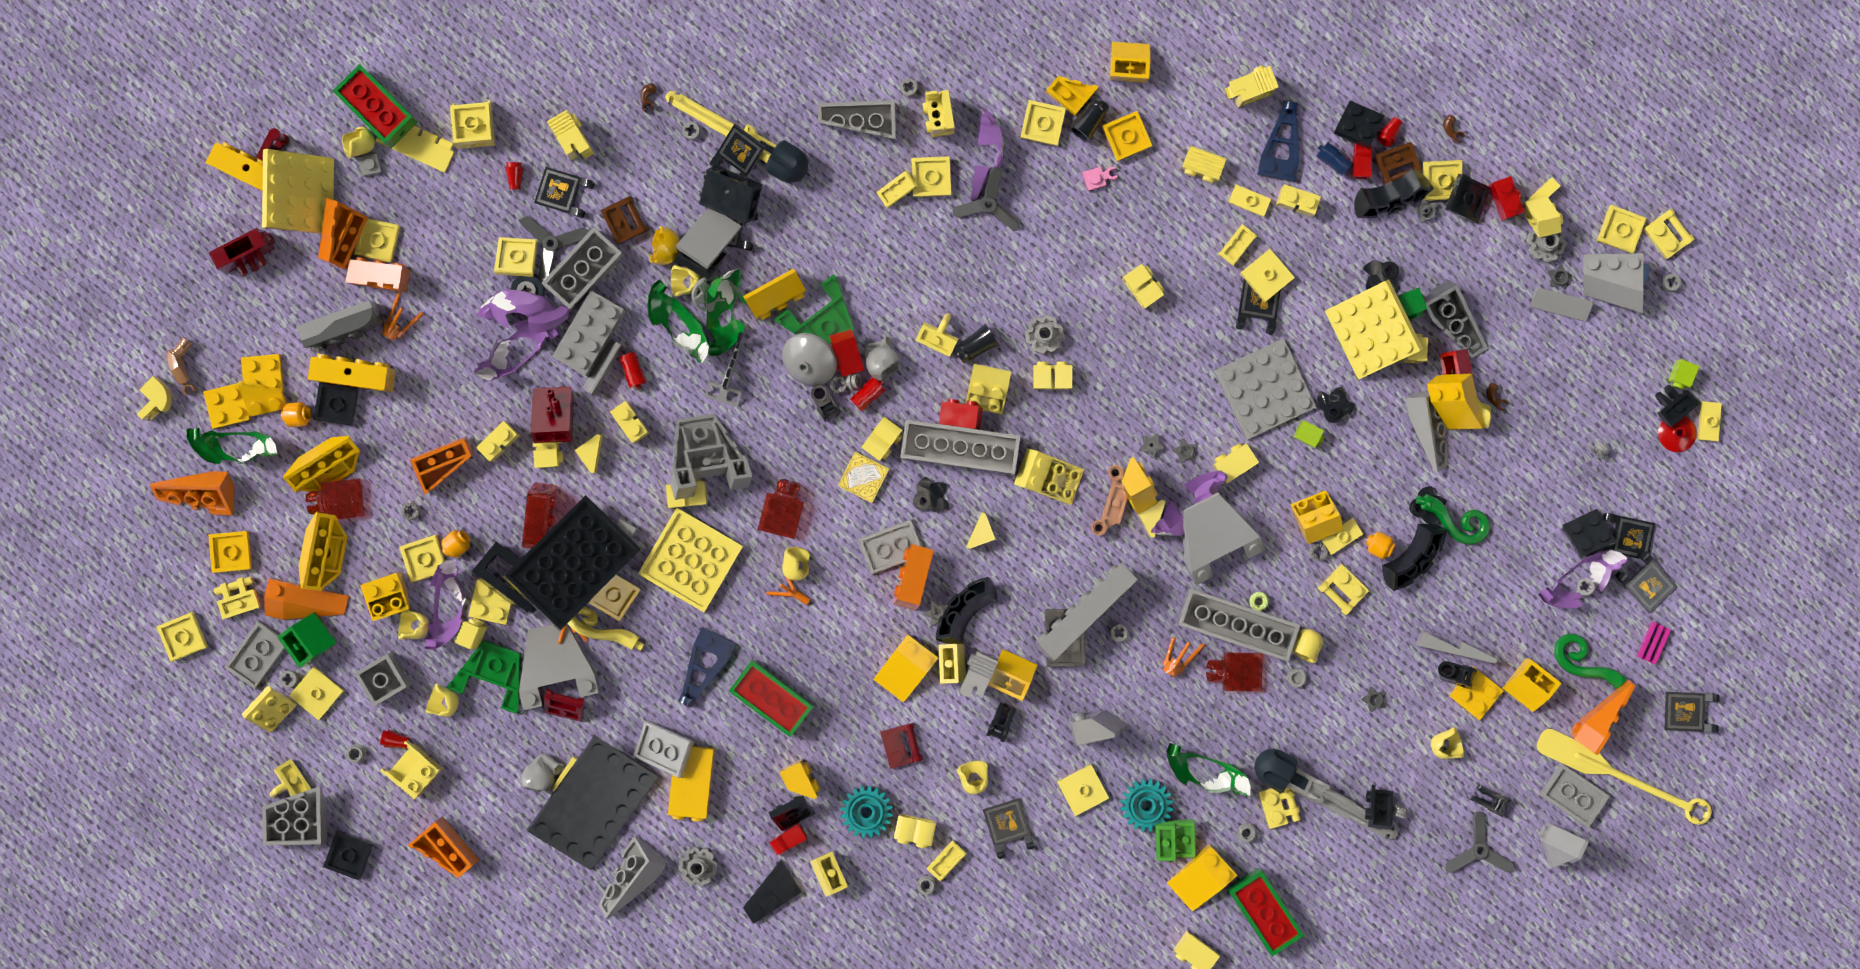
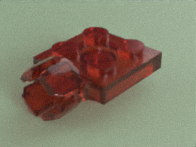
M361 478L321 483V490L306 494L305 502L316 501L317 503L306 506L307 512L310 515H314L316 512L335 515L338 520L365 516Z
M780 479L777 483L776 491L774 493L767 492L757 530L795 539L804 506V501L798 499L800 484L792 481L789 491H787L789 480Z
M1224 652L1223 659L1209 660L1207 662L1206 669L1216 670V673L1206 672L1207 681L1222 683L1223 691L1262 692L1263 653Z

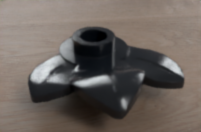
M1374 260L1363 267V270L1370 275L1366 281L1367 290L1388 279L1395 290V278L1399 274L1397 264L1391 261L1382 263ZM1386 268H1391L1392 274L1388 275Z
M1342 387L1335 388L1330 395L1322 391L1317 395V405L1324 411V418L1330 423L1339 422L1342 417L1349 416L1354 410V403L1346 401V393ZM1330 411H1335L1337 415L1333 416Z
M928 477L922 478L917 484V494L913 499L914 506L922 511L927 509L933 512L945 510L949 506L948 502L942 498L946 492V483L936 482L931 484ZM922 497L927 500L924 505L919 503V499Z
M1432 486L1422 488L1417 495L1424 497V495L1428 494L1437 498L1444 505L1447 503V500L1443 497L1433 495ZM1416 499L1411 501L1409 510L1413 516L1421 517L1428 524H1438L1441 522L1437 515L1424 509L1417 511L1415 508L1418 504Z

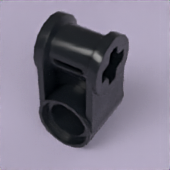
M816 385L812 388L811 397L825 422L833 415L842 413L834 398L831 397L824 386ZM817 388H822L825 391V396L822 399H817L814 396V391Z
M1444 661L1438 666V673L1441 680L1466 689H1472L1471 683L1474 674L1477 673V669ZM1444 668L1453 670L1448 676L1442 674Z

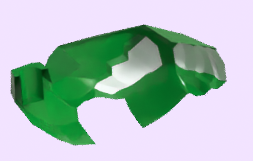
M739 269L728 271L722 277L716 278L707 291V307L709 303L717 299L718 295L720 299H725V301L715 302L714 311L708 312L707 308L706 327L713 339V342L709 343V356H719L727 351L737 341L738 333H743L745 325L733 319L732 307L736 296L746 306L744 297L738 288L741 283V272ZM730 309L731 320L726 326L722 327L718 317L724 311Z
M660 279L652 285L648 295V317L652 325L662 323L674 341L670 343L689 349L690 356L696 358L697 362L703 363L709 349V341L703 326L678 300L666 295L665 291L668 287ZM672 310L686 324L690 334L682 332L677 338L672 335L668 325V317Z
M187 428L186 438L191 448L206 462L220 464L222 460H234L240 462L236 464H244L256 460L259 456L268 457L269 455L277 454L276 445L271 437L256 431L217 433L210 430L201 434L200 428ZM228 435H247L256 437L258 440L253 442V448L249 450L251 456L245 453L242 459H235L222 450L218 439Z
M1169 743L1166 751L1169 765L1177 779L1187 786L1188 781H1191L1208 790V793H1221L1232 790L1236 795L1250 796L1251 786L1248 777L1230 763H1224L1191 752L1180 753L1181 746ZM1190 757L1207 759L1221 765L1226 771L1220 772L1218 778H1213L1214 783L1209 779L1205 784H1202L1190 774L1187 759Z

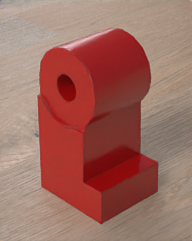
M1354 143L1351 179L1371 178V146L1367 149Z
M797 823L772 839L769 844L775 854L779 855L807 840V835L800 823Z

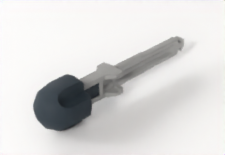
M1275 748L1261 752L1256 758L1254 770L1258 779L1266 786L1277 792L1283 791L1287 787L1312 803L1320 804L1382 838L1389 835L1387 839H1396L1398 831L1395 827L1392 830L1368 827V820H1365L1366 809L1332 790L1328 784L1297 769L1298 762L1296 758Z

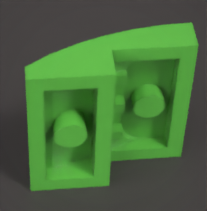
M1195 819L1175 820L1156 824L1157 861H1176V857L1195 858Z

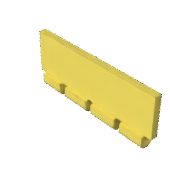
M414 126L392 148L444 173L454 155V152L451 151L454 145L452 142L441 138L439 143L436 144L438 136L423 130L421 136H418L421 128ZM378 137L376 138L375 142L387 146Z

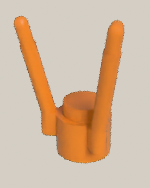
M401 292L397 293L387 321L383 326L384 329L381 332L393 341L397 337L401 339L403 334L423 316V312H420L402 330H399L401 326L396 322L403 308H400L393 321L391 320L398 305Z
M1172 637L1166 658L1162 663L1165 665L1163 671L1175 678L1178 674L1181 675L1183 669L1205 646L1204 643L1182 664L1180 661L1191 643L1187 642L1177 659L1171 658L1169 660L1175 642V637Z

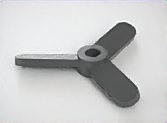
M997 167L992 168L989 172L983 199L959 205L953 209L955 217H963L986 211L993 213L1012 230H1016L1019 227V221L997 203L996 197L1001 179V171Z
M525 216L521 219L522 227L542 243L544 247L538 274L541 281H544L552 271L556 250L559 247L581 241L588 233L585 228H578L557 236H551L532 218ZM551 240L554 241V245L552 247H548V242Z
M1475 812L1473 815V845L1467 851L1448 861L1445 866L1446 870L1453 873L1477 858H1482L1505 872L1513 871L1514 864L1512 861L1492 851L1485 845V815L1483 812ZM1478 847H1482L1481 853H1477Z

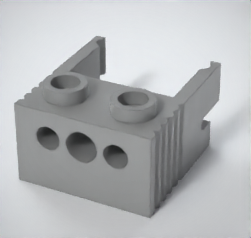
M976 650L975 654L971 653L968 658L967 664L969 668L966 672L965 680L961 683L958 690L960 694L970 697L974 687H976L975 694L983 697L998 664L997 659Z

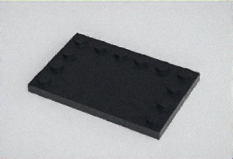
M585 495L503 577L557 630L561 631L641 548Z
M594 735L530 824L527 831L579 864L592 870L658 778V775Z

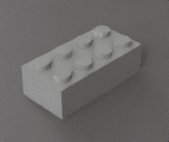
M593 227L547 276L542 284L566 307L574 311L587 297L590 290H593L625 255Z
M590 290L552 357L589 377L627 311Z

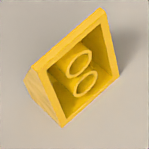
M1472 374L1437 375L1427 383L1431 403L1448 430L1484 428Z
M907 634L873 680L904 703L936 662L938 656Z
M1208 844L1195 858L1176 873L1167 884L1194 911L1229 884L1237 874Z

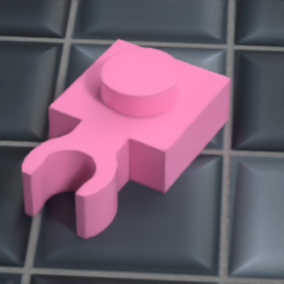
M1101 167L1082 172L1087 191L1106 186L1105 180L1107 179L1115 180L1118 175L1114 177L1109 175V171L1114 170L1115 167H1109L1104 172H1102Z

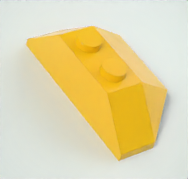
M350 436L330 437L298 457L284 474L283 478L294 492H322L354 472L360 449Z
M316 512L306 528L298 566L302 589L322 591L325 586L330 584L341 573L348 536L335 515Z

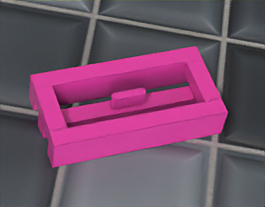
M1651 622L1636 657L1656 665L1671 629ZM1656 627L1658 628L1646 656H1644V652ZM1662 630H1663L1664 633H1663V635H1662V637H1661V640H1660V642H1659V644H1658V646H1657V649H1656V651H1655V653H1654V656H1653V658L1651 659V655H1652V653H1653V651H1654V649H1655V646H1656V644H1657V642H1658V639H1659V637H1660V635H1661V632H1662Z

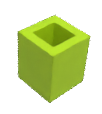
M1684 359L1676 360L1668 382L1673 383L1672 387L1679 390L1691 388L1700 366Z
M1302 420L1292 438L1311 448H1316V446L1321 445L1325 436L1322 435L1324 430Z

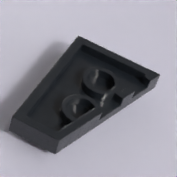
M782 860L777 863L743 907L753 924L802 892Z

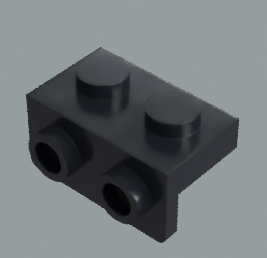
M1371 785L1370 791H1366V802H1369V808L1365 810V820H1368V827L1392 829L1394 791L1378 790L1376 785Z

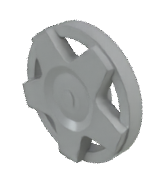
M711 276L708 279L713 280L710 284L706 283L708 280L703 277L693 287L692 301L702 311L707 312L708 308V312L714 311L715 302L725 301V299H720L718 295L717 299L709 303L707 307V291L717 277ZM698 288H699V289H700V293L696 296L697 290H698Z

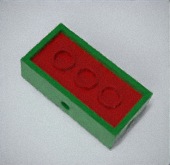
M360 64L332 90L390 149L418 123Z
M754 659L750 661L729 690L731 694L789 737L793 735L814 706L813 703Z
M1259 868L1226 888L1272 957L1304 936Z

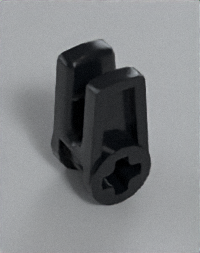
M1000 702L986 736L990 737L991 735L1004 743L1016 708L1011 707L1007 712L1004 723L1000 724L999 720L1001 715H1003L1002 712L1005 704Z
M1478 784L1476 790L1481 794L1491 797L1492 801L1490 803L1486 802L1483 798L1472 795L1470 800L1503 818V812L1507 804H1510L1512 800Z

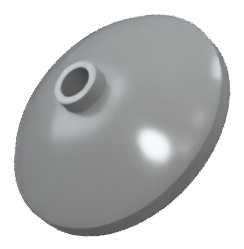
M800 333L792 336L783 347V364L787 372L798 382L809 386L823 385L834 376L837 369V359L831 346L822 338L809 333Z

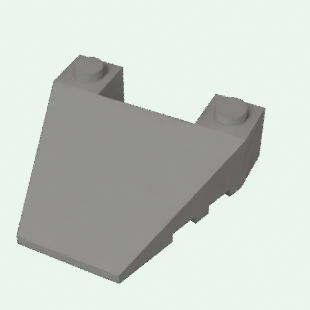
M715 414L677 419L670 479L675 500L694 497L697 487L695 479L726 474L730 491L749 488L753 476L748 460L739 452L736 443L731 441L727 431Z
M1219 493L1183 510V530L1185 532L1183 560L1196 585L1214 577L1209 565L1210 562L1240 547L1248 559L1265 551L1261 537L1252 524L1237 512Z
M568 624L561 644H558L561 631L557 630L553 625L528 630L519 688L523 710L544 705L541 686L576 679L580 697L602 692L598 674Z

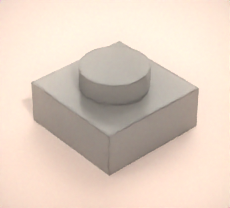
M377 153L358 157L363 177L382 173Z

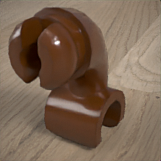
M653 83L646 84L640 93L642 109L645 113H647L645 110L647 104H650L654 110V105L648 101L651 93L656 92Z
M1448 115L1444 119L1443 128L1454 143L1460 144L1461 141L1457 140L1456 135L1465 137V134L1462 131H1454L1453 126L1456 118L1453 115Z
M1490 383L1488 388H1486L1488 400L1496 406L1497 410L1505 411L1500 407V403L1509 404L1508 401L1505 399L1498 400L1497 390L1499 386L1495 383Z

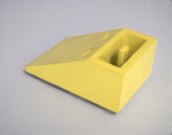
M1027 448L1014 485L1072 505L1084 469Z

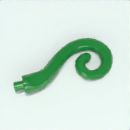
M1428 494L1424 495V497L1417 496L1416 503L1421 504L1422 509L1437 515L1443 527L1447 529L1448 534L1457 542L1473 545L1480 543L1488 536L1490 523L1488 517L1483 512L1474 509L1468 510L1463 514L1461 526L1467 532H1472L1474 529L1470 524L1471 518H1477L1480 522L1478 532L1473 535H1467L1457 529L1447 508L1441 501Z
M1566 634L1556 641L1554 655L1560 667L1566 672L1578 677L1603 679L1615 689H1618L1625 683L1627 678L1612 668L1580 667L1572 664L1566 658L1564 649L1572 642L1580 646V651L1578 653L1569 652V658L1574 661H1581L1587 656L1589 646L1583 637L1577 634Z

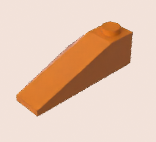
M210 471L150 484L156 500L180 505L181 502L190 505L191 509L207 508L209 509L208 512L214 515H233L235 485L229 472Z
M269 578L264 596L265 616L287 620L305 618L313 612H316L319 617L344 615L349 596L327 590L302 589L301 584Z
M1630 680L1622 684L1583 716L1579 722L1573 725L1571 729L1572 737L1598 755L1611 735L1609 732L1610 726L1617 723L1619 719V709L1626 706L1636 685Z

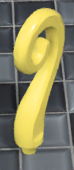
M585 606L578 614L585 615L589 619L582 618L579 622L575 616L568 623L573 630L592 639L614 641L630 650H633L635 647L641 651L644 646L643 643L638 641L640 637L630 631L591 628L597 624L598 617L593 610Z

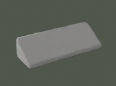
M1537 287L1534 289L1530 307L1586 322L1593 302Z
M612 339L610 340L583 386L585 391L592 395L597 393L623 348L621 344Z

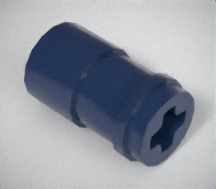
M1329 141L1324 147L1322 145L1318 147L1320 151L1316 157L1341 176L1353 163Z

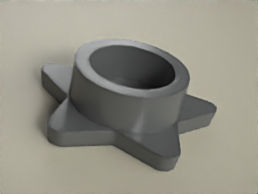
M1422 199L1420 206L1413 210L1414 213L1419 215L1421 223L1425 220L1436 218L1435 207L1437 202L1428 203L1425 199Z
M1559 265L1556 270H1549L1547 272L1551 277L1550 287L1559 285L1561 288L1566 289V282L1572 277V274L1567 273L1563 265Z
M1159 434L1152 437L1142 436L1144 444L1139 451L1148 452L1150 457L1154 458L1156 451L1164 449V446L1159 443Z
M1181 439L1180 446L1172 451L1179 455L1180 464L1186 459L1195 461L1193 452L1197 445L1188 444L1184 439Z
M934 601L931 602V608L924 612V615L931 619L932 626L939 621L940 616L943 617L947 605L938 606Z
M1370 687L1368 695L1361 699L1368 704L1370 712L1377 707L1385 708L1383 702L1385 691L1376 692Z

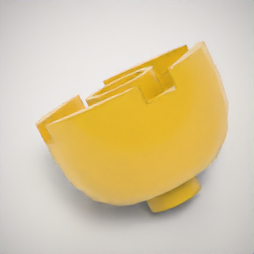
M659 226L660 230H656L651 247L653 246L654 253L653 255L649 254V261L657 265H668L675 261L677 254L680 252L676 248L680 238L672 229Z

